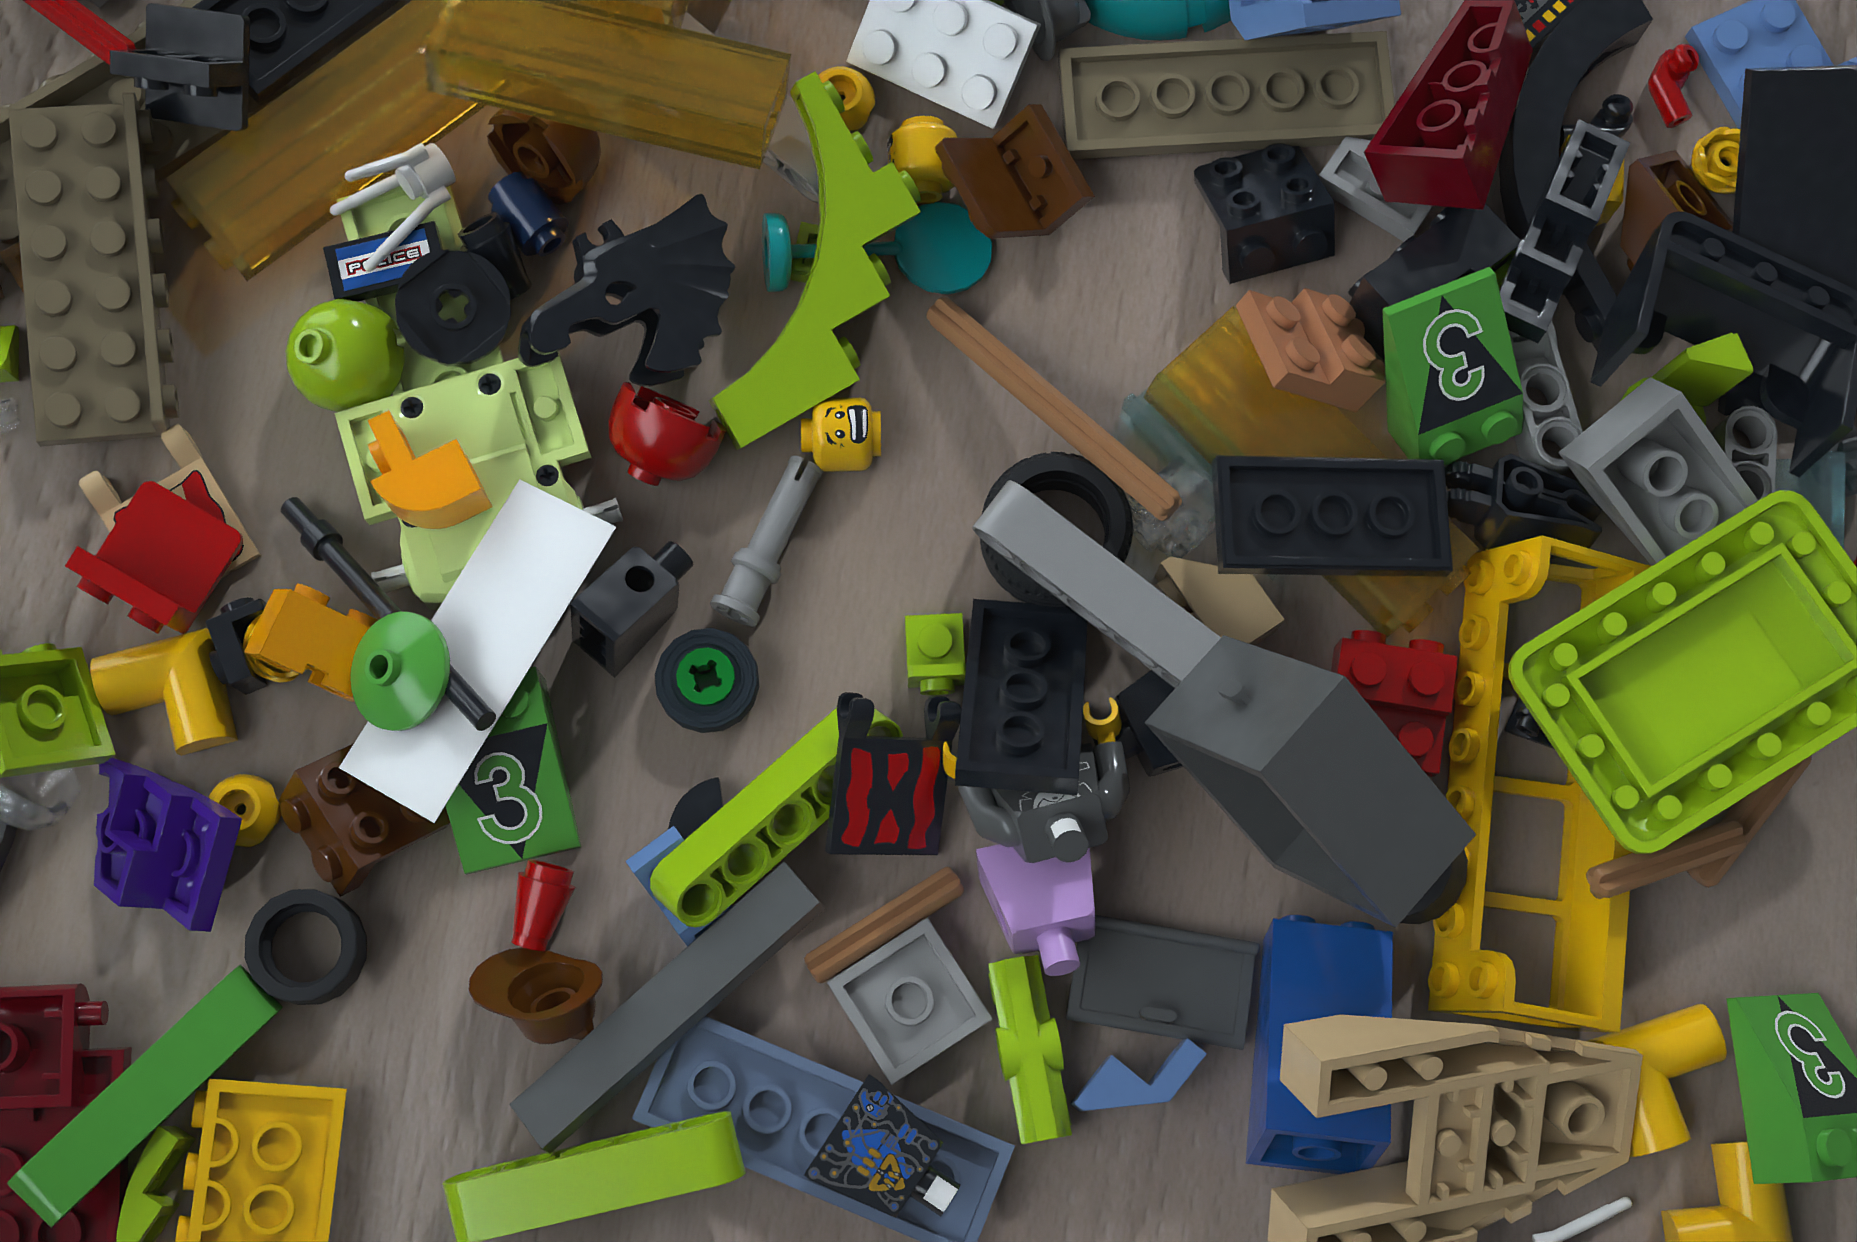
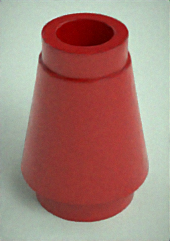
M528 859L525 872H518L513 924L514 933L511 943L531 950L546 951L548 941L551 940L576 888L571 885L574 871L559 865Z

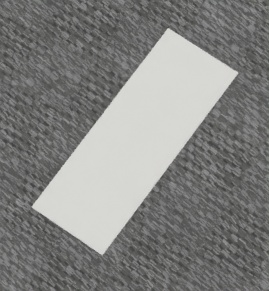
M519 479L431 620L440 629L446 640L450 664L495 712L496 719L489 728L478 731L444 694L435 711L424 722L414 728L404 731H390L378 728L368 721L339 768L435 823L610 539L616 526Z

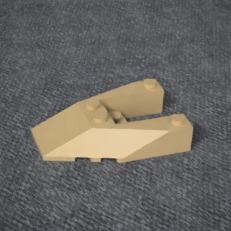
M1334 1015L1284 1024L1280 1081L1316 1118L1414 1100L1408 1161L1271 1188L1268 1242H1477L1479 1230L1502 1218H1505L1512 1224L1529 1215L1532 1211V1202L1557 1189L1565 1196L1629 1162L1643 1055L1635 1049L1484 1024L1355 1015Z

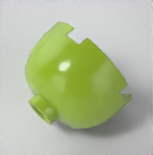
M345 299L323 302L309 309L298 318L290 331L285 350L287 370L297 390L316 406L334 412H340L390 397L400 382L405 362L404 347L397 345L396 334L393 330H399L395 321L378 307Z

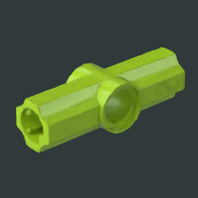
M1021 956L988 963V978L999 1027H995L998 1054L1004 1081H1009L1020 1145L1071 1136L1070 1125L1072 1124L1060 1071H1064L1063 1053L1055 1018L1050 1017L1039 956Z

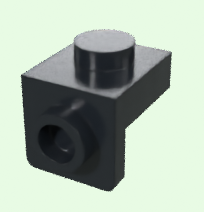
M251 597L237 599L224 605L220 609V615L205 621L216 649L209 652V659L216 676L222 684L229 683V685L245 695L268 686L265 678L260 677L252 670L243 648V638L247 627L255 618L263 613L267 604L262 599L254 600Z

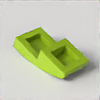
M177 1126L157 1127L146 1145L127 1187L120 1212L116 1242L156 1241L180 1205L162 1193L161 1189L196 1138Z

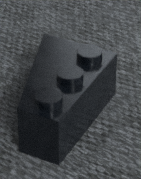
M1486 203L1483 210L1456 207L1444 208L1432 220L1430 229L1417 238L1415 236L1408 238L1391 254L1389 259L1374 270L1366 273L1348 291V294L1352 297L1349 304L1356 313L1355 318L1360 319L1364 324V339L1373 347L1384 362L1383 308L1487 267H1490L1495 272L1514 256L1521 240Z

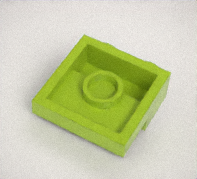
M44 643L29 647L21 653L4 655L0 649V778L102 764L116 755L100 703L94 691L82 647L57 649L53 643Z

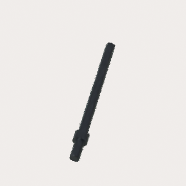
M298 497L289 498L283 503L281 513L301 534V544L316 560L325 561L377 620L395 612H402L342 546V536L327 520H319ZM450 664L449 680L444 694L478 731L489 728L496 719L495 712Z

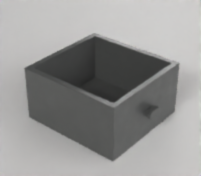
M1223 635L1145 721V724L1275 869L1395 928L1476 835L1349 680L1343 675Z

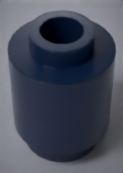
M519 171L505 176L493 186L488 194V200L493 205L491 212H497L502 222L510 223L517 246L524 255L532 256L538 254L544 257L556 251L566 239L564 233L568 228L569 221L536 179L527 178L523 172Z

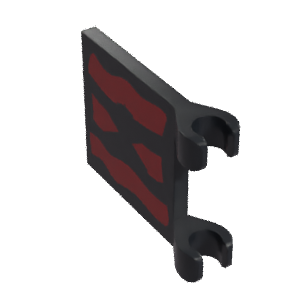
M845 692L839 696L837 702L839 739L825 851L828 854L938 855L948 775L943 767L944 742H947L951 752L952 742L961 721L962 708L960 704L950 701L945 696L929 697L925 702L924 708L926 738L867 736L874 717L873 701L863 698V695L853 692Z

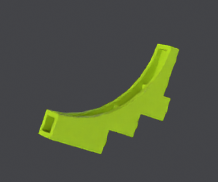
M816 71L796 81L790 91L808 132L818 175L820 222L813 265L799 303L775 343L745 375L709 400L721 424L727 428L726 432L736 450L748 445L860 380L854 370L861 366L855 350L846 337L843 336L837 340L832 330L890 296L885 286L890 284L891 280L885 266L875 253L868 256L863 247L909 222L921 212L916 204L921 200L920 193L913 179L905 170L899 173L894 163L891 162L872 172L868 164L873 162V156L866 141L858 131L850 133L840 115L845 111V107L838 91L830 81L822 83Z

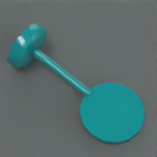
M943 202L918 206L921 212L912 220L896 229L894 241L872 242L863 247L868 256L873 253L877 256L894 255L898 268L912 284L927 292L946 295L966 291L981 281L990 266L992 254L991 239L975 228L969 218L968 210L956 204ZM764 213L762 220L763 271L768 292H780L787 289L791 281L792 259L814 258L816 244L791 245L788 221L780 213Z

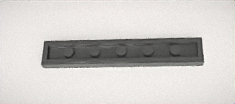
M785 862L780 864L509 1104L541 1149L552 1153L826 908Z

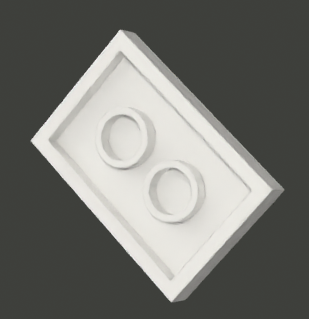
M870 0L846 62L983 125L996 129L999 127L1041 24L989 0Z

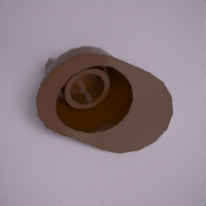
M527 948L508 949L492 955L477 966L469 979V993L474 1002L482 1008L513 1019L524 1036L534 1043L555 1044L570 1038L582 1040L594 1030L595 995L602 986L603 973L595 963L574 959L552 951H536Z

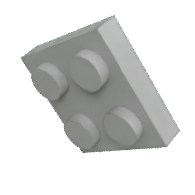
M928 917L827 982L891 1086L993 1019Z

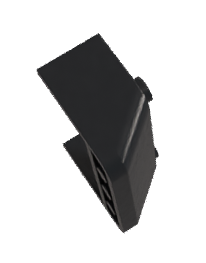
M1680 211L1668 214L1652 232L1606 317L1590 383L1601 387L1631 353L1647 354L1651 352L1661 342L1664 331L1693 345H1698L1729 333H1737L1753 366V372L1763 376L1760 387V398L1763 406L1773 418L1797 429L1789 473L1800 478L1852 431L1854 427L1857 409V291L1693 214Z

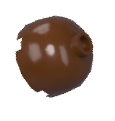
M538 89L516 96L506 103L489 120L488 125H493L494 129L487 135L488 144L497 162L508 175L520 171L527 178L536 179L555 204L562 205L571 202L586 187L598 167L601 147L597 130L588 109L575 99L548 90Z

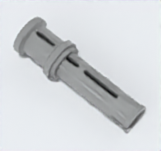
M791 456L789 458L788 466L748 547L740 548L738 552L734 553L731 559L734 565L731 575L722 593L714 594L710 602L711 607L718 613L740 624L750 627L757 625L760 619L757 610L769 585L776 584L781 576V567L777 562L818 479L823 474L819 466L811 461H808L804 470V467L801 466L804 461L802 457Z

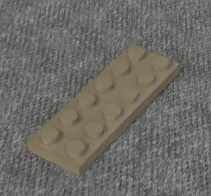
M1387 31L1281 36L1253 40L1225 39L1059 48L1058 52L1064 143L1073 159L1265 149L1269 145L1279 143L1287 144L1291 147L1340 145L1345 137L1372 140L1395 105Z

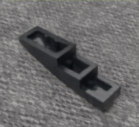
M1580 119L1575 124L1499 287L1508 330L1537 344L1546 333L1563 290L1575 272L1588 237L1600 219L1630 142Z

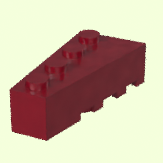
M1464 0L1365 149L1364 154L1385 202L1484 209L1533 52L1515 0Z

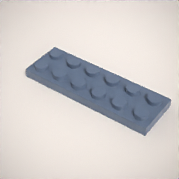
M707 1016L702 1018L658 1057L632 1117L633 1120L652 1128L707 1114L731 1112L744 1167L920 1242H978L1015 1148V1145L895 1096L944 1142L930 1164L961 1185L941 1217L911 1196H909L896 1218L811 1181L804 1176L863 1082Z

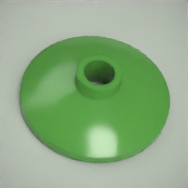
M395 612L386 615L367 630L357 646L351 666L353 698L358 710L367 721L381 729L404 731L418 726L435 711L444 696L450 674L449 650L442 632L430 619L412 612Z

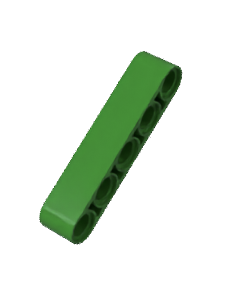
M240 964L34 1155L7 1182V1185L52 1228L259 1032L283 1006L273 996L268 995Z

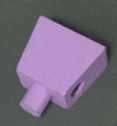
M998 844L976 849L980 883L1013 954L1020 955L1039 951L1045 974L1049 976L1065 975L1079 968L1080 961L1075 942L1088 940L1095 936V907L1090 848H1088L1086 854L1081 859L1075 862H1063L1054 857L1036 863L1024 862L1013 847L1008 848Z

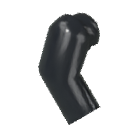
M1613 94L1603 101V108L1598 111L1589 124L1622 138L1633 122V116L1631 115L1633 103L1624 95ZM1562 124L1559 149L1568 135L1571 134L1575 124Z

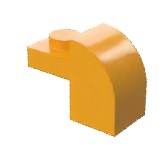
M389 410L367 420L377 439L367 445L375 463L383 474L370 482L392 512L400 519L421 528L441 529L459 524L493 507L468 456L457 439L416 458L402 428Z

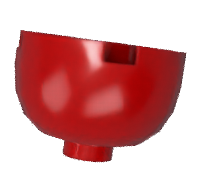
M630 382L622 384L609 418V438L615 451L630 463L627 473L653 486H658L662 478L683 481L693 478L702 472L717 453L727 428L714 419L710 427L696 422L695 418H697L700 411L650 388L641 386L636 396V392Z

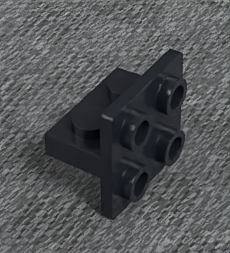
M149 3L146 6V49L110 50V74L134 77V87L145 89V110L150 109L153 119L233 131L246 130L248 128L250 18L247 15Z

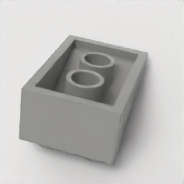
M1650 377L1558 452L1589 495L1652 566L1758 501L1683 393Z

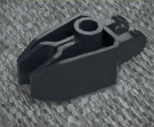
M1513 454L1499 458L1493 468L1475 463L1468 464L1467 461L1461 462V460L1459 462L1453 461V463L1444 467L1445 483L1447 489H1451L1446 491L1448 516L1451 517L1450 519L1456 518L1457 521L1474 525V538L1485 549H1492L1542 535L1590 549L1602 533V527L1594 523V521L1603 509L1578 481ZM1550 554V559L1561 558Z

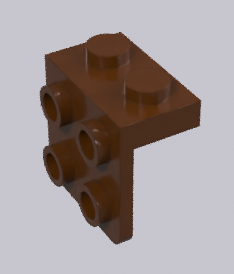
M1028 104L992 138H943L935 146V151L942 162V171L960 193L969 209L968 215L972 224L977 230L991 239L1050 235L1095 197L1041 104Z
M353 744L295 770L278 800L284 822L292 832L300 834L312 853V863L316 872L325 882H331L340 897L359 888L376 863L445 829L450 824L446 805L435 823L340 769L341 763Z

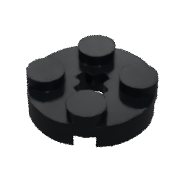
M435 250L414 261L402 275L395 298L397 325L409 346L422 357L447 367L471 364L489 355L503 340L511 317L510 293L501 273L487 259L480 255L460 250ZM445 293H448L454 299L461 295L465 296L469 302L463 309L467 318L459 323L454 318H449L446 321L441 319L438 313L442 310L443 305L439 298Z

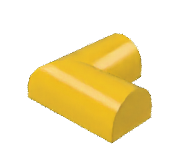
M208 628L92 658L90 662L91 679L94 691L103 710L113 716L165 702L174 747L178 755L182 756L238 741L226 684L220 682L209 659V652L216 649Z
M1696 1004L1621 1029L1620 1033L1612 1032L1587 1041L1635 1049L1643 1055L1629 1157L1662 1151L1691 1139L1669 1079L1722 1062L1726 1059L1727 1050L1722 1030L1717 1019L1706 1005Z
M1747 1141L1711 1144L1720 1205L1661 1211L1665 1242H1793L1784 1183L1754 1184Z

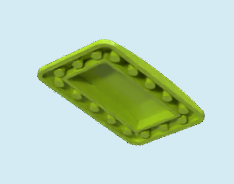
M1779 490L1758 500L1524 644L1512 655L1508 665V677L1514 690L1614 838L1628 851L1635 854H1651L1665 848L1857 727V567L1812 504L1803 495L1790 490Z

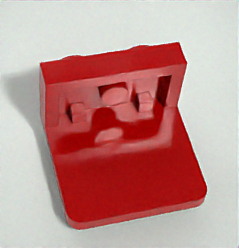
M146 481L140 485L96 555L77 546L65 567L82 576L76 587L98 600L109 604L115 595L132 605L133 607L127 616L142 626L159 634L163 626L166 625L185 634L243 544V536L233 527L158 483Z

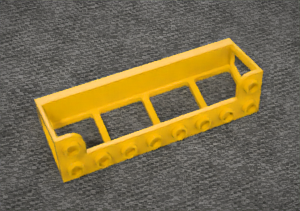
M1543 535L1468 555L1467 568L1464 573L1465 597L1463 619L1459 629L1460 653L1458 676L1454 685L1455 710L1453 732L1449 742L1450 766L1448 789L1445 797L1476 835L1464 848L1468 860L1466 884L1457 902L1441 917L1433 920L1435 936L1432 968L1428 976V987L1430 990L1428 1011L1579 1032L1620 1033L1630 891L1610 898L1598 899L1590 892V884L1586 879V873L1591 867L1633 852L1624 849L1614 838L1568 768L1565 785L1495 776L1502 681L1503 679L1510 680L1508 677L1509 663H1504L1509 604L1534 597L1547 580L1578 585L1581 589V610L1651 567L1650 565ZM1550 554L1598 568L1587 569L1550 564ZM1493 792L1556 800L1563 803L1564 820L1558 896L1556 900L1485 891ZM1483 907L1545 915L1555 920L1548 1008L1514 1002L1516 977L1512 960L1501 952L1480 950Z

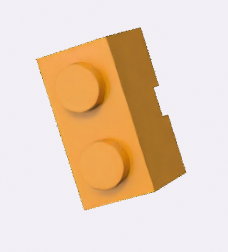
M297 583L294 591L291 589H274L244 653L287 673L292 670L298 674H303L306 668L312 671L307 681L308 683L347 701L355 702L351 690L353 657L364 634L378 620L355 609H349L347 615H343L327 607L330 600L329 596L303 584Z

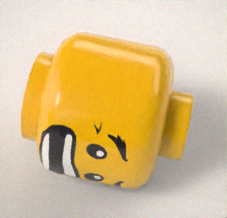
M915 116L904 120L900 128L892 132L887 143L888 164L893 162L899 173L905 170L911 176L921 196V200L917 202L919 204L937 202L942 199V193L948 192L955 187L942 171V162L935 151V146L943 138L958 137L954 130L944 125L943 120L933 116Z
M861 397L827 398L813 407L812 418H801V451L813 452L814 463L824 472L865 471L871 466L873 457H881V411L872 412L869 401Z

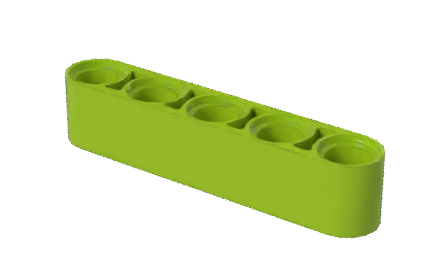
M837 707L663 858L654 868L650 878V889L653 896L686 926L697 928L705 926L716 919L829 818L839 739ZM874 708V717L867 736L903 737L900 727Z
M725 1111L554 1150L552 1153L546 1152L470 1170L446 1179L442 1185L456 1242H479L723 1185L741 1178L746 1172L731 1112Z

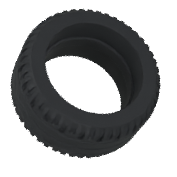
M1045 452L1033 455L1008 468L990 489L982 513L1009 480L1018 483L1033 494L1045 490H1061L1079 496L1091 505L1102 522L1105 533L1103 548L1125 563L1133 537V519L1129 501L1124 490L1092 462L1085 459L1084 456L1073 453L1066 454L1065 452ZM980 538L982 555L989 572L996 582L1005 591L1009 592L1010 595L1022 602L1041 606H1067Z

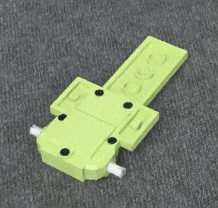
M450 185L446 189L451 199L436 207L420 224L435 221L443 250L456 251L460 250L463 245L458 233L464 227ZM398 186L356 208L340 214L348 241L396 230L425 199L419 196L412 200L402 187ZM349 196L336 199V201L338 203L348 198ZM397 292L365 300L366 304L378 307L384 311L397 325L395 309ZM445 293L439 298L443 305L442 310L438 313L441 319L446 321L449 318H454L459 323L467 318L463 309L469 302L465 296L461 295L454 299L448 293ZM393 329L396 334L397 345L404 347L405 354L401 379L392 393L393 396L334 413L363 516L369 525L398 517L392 512L370 482L383 474L375 463L367 445L377 440L367 420L388 410L402 428L416 458L457 439L468 456L493 506L459 524L441 529L417 527L398 517L401 526L400 547L403 564L378 572H371L372 579L385 593L410 586L415 597H418L430 610L439 609L519 479L610 524L623 521L617 498L584 508L581 498L577 497L573 488L564 478L561 467L592 457L559 351L558 356L553 361L537 367H529L524 365L519 358L504 362L498 345L494 351L477 362L447 367L419 355L409 346L400 330Z

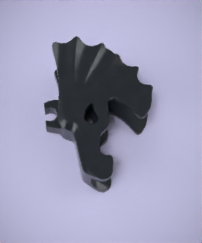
M697 194L659 222L624 236L621 229L612 219L602 223L597 230L603 236V245L597 246L592 244L588 240L586 232L576 236L572 241L577 266L574 270L575 284L538 307L522 324L518 345L519 360L526 366L537 367L553 361L558 356V351L565 349L571 343L569 334L585 331L596 337H604L632 323H640L644 327V336L637 360L629 374V380L633 384L648 387L680 380L684 376V369L698 366L701 363L702 359L699 350L705 345L703 339L706 337H717L722 333L717 316L719 308L729 297L727 290L730 287V274L736 268L725 256L722 248L728 224L712 215L704 195ZM606 296H612L621 302L618 305L610 304Z

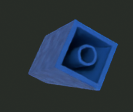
M1287 915L1281 919L1273 918L1263 939L1246 1164L1345 1174L1373 1168L1390 1145L1391 1104L1316 1118L1280 1081L1284 1024L1334 1015L1392 1018L1393 932L1375 930L1373 925L1360 921L1345 922L1338 926L1316 923L1315 919L1305 915Z

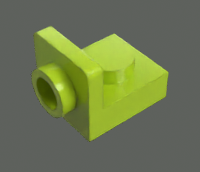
M963 614L906 615L905 636L908 688L920 687V694L926 696H942L955 693V686L964 685L966 674Z

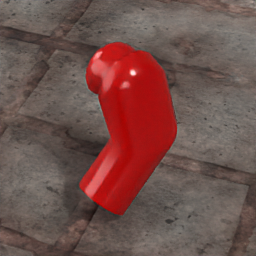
M1679 44L1673 50H1666L1659 57L1648 79L1649 92L1667 128L1676 127L1693 116L1681 92L1690 72L1697 69L1699 64L1697 51L1688 44Z

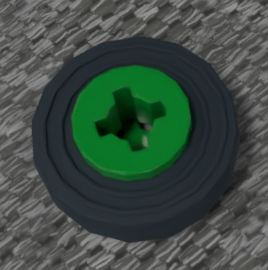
M714 628L691 630L674 639L661 654L654 674L656 695L666 714L683 728L700 733L724 731L739 723L754 706L760 687L758 665L748 646L733 634ZM712 667V669L710 670V672H705V673H703V674H699V673L696 672V671H698V672L701 673V672H703V671L709 670V669Z

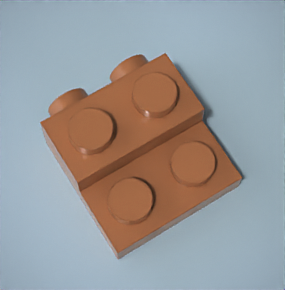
M1304 288L1290 302L1280 296L1273 298L1249 290L1235 305L1273 388L1357 412L1386 382L1384 379L1385 366L1383 362L1376 358L1375 350L1364 339L1365 328L1363 322L1355 318L1356 313L1353 307L1341 296L1336 294L1326 295Z

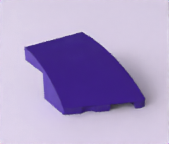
M110 758L105 763L99 764V774L110 779L108 808L103 813L97 814L96 836L98 848L95 856L94 886L119 907L163 909L189 931L211 932L242 818L210 798L139 766L116 758Z

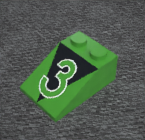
M1490 267L1383 308L1387 429L1408 459L1444 460V465H1448L1461 457L1491 445L1503 443L1511 437L1522 433L1523 391L1496 274Z
M536 666L530 667L446 804L459 856L466 875L581 848L546 679Z
M1819 993L1726 998L1754 1184L1806 1183L1857 1177V1058Z

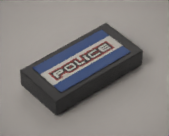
M435 221L419 224L371 272L364 269V263L395 230L323 247L334 299L359 302L396 293L402 275L414 261L429 252L443 250Z

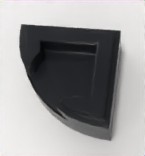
M719 777L697 784L680 799L672 813L668 829L674 826L685 840L724 806Z

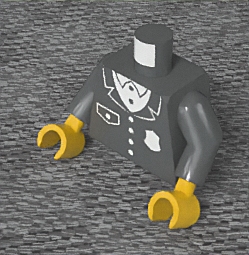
M1109 697L1112 712L1110 716L1103 720L1092 718L1089 701L1083 706V716L1087 731L1093 739L1098 741V745L1092 747L1091 743L1081 745L1077 795L959 786L958 790L973 825L982 838L1008 848L1013 847L1024 862L1036 863L1054 857L1063 862H1075L1086 854L1088 848L1102 845L1108 840L1106 821L1117 817L1130 792L1123 745L1115 740V737L1121 730L1122 722L1118 705L1112 697ZM944 742V771L948 776L955 779L957 757L951 754L947 742Z

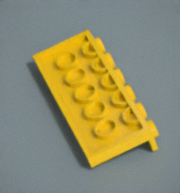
M209 1079L207 1091L196 1090L191 1127L202 1128L199 1153L188 1152L183 1180V1190L194 1191L191 1216H179L175 1242H329L347 1089Z

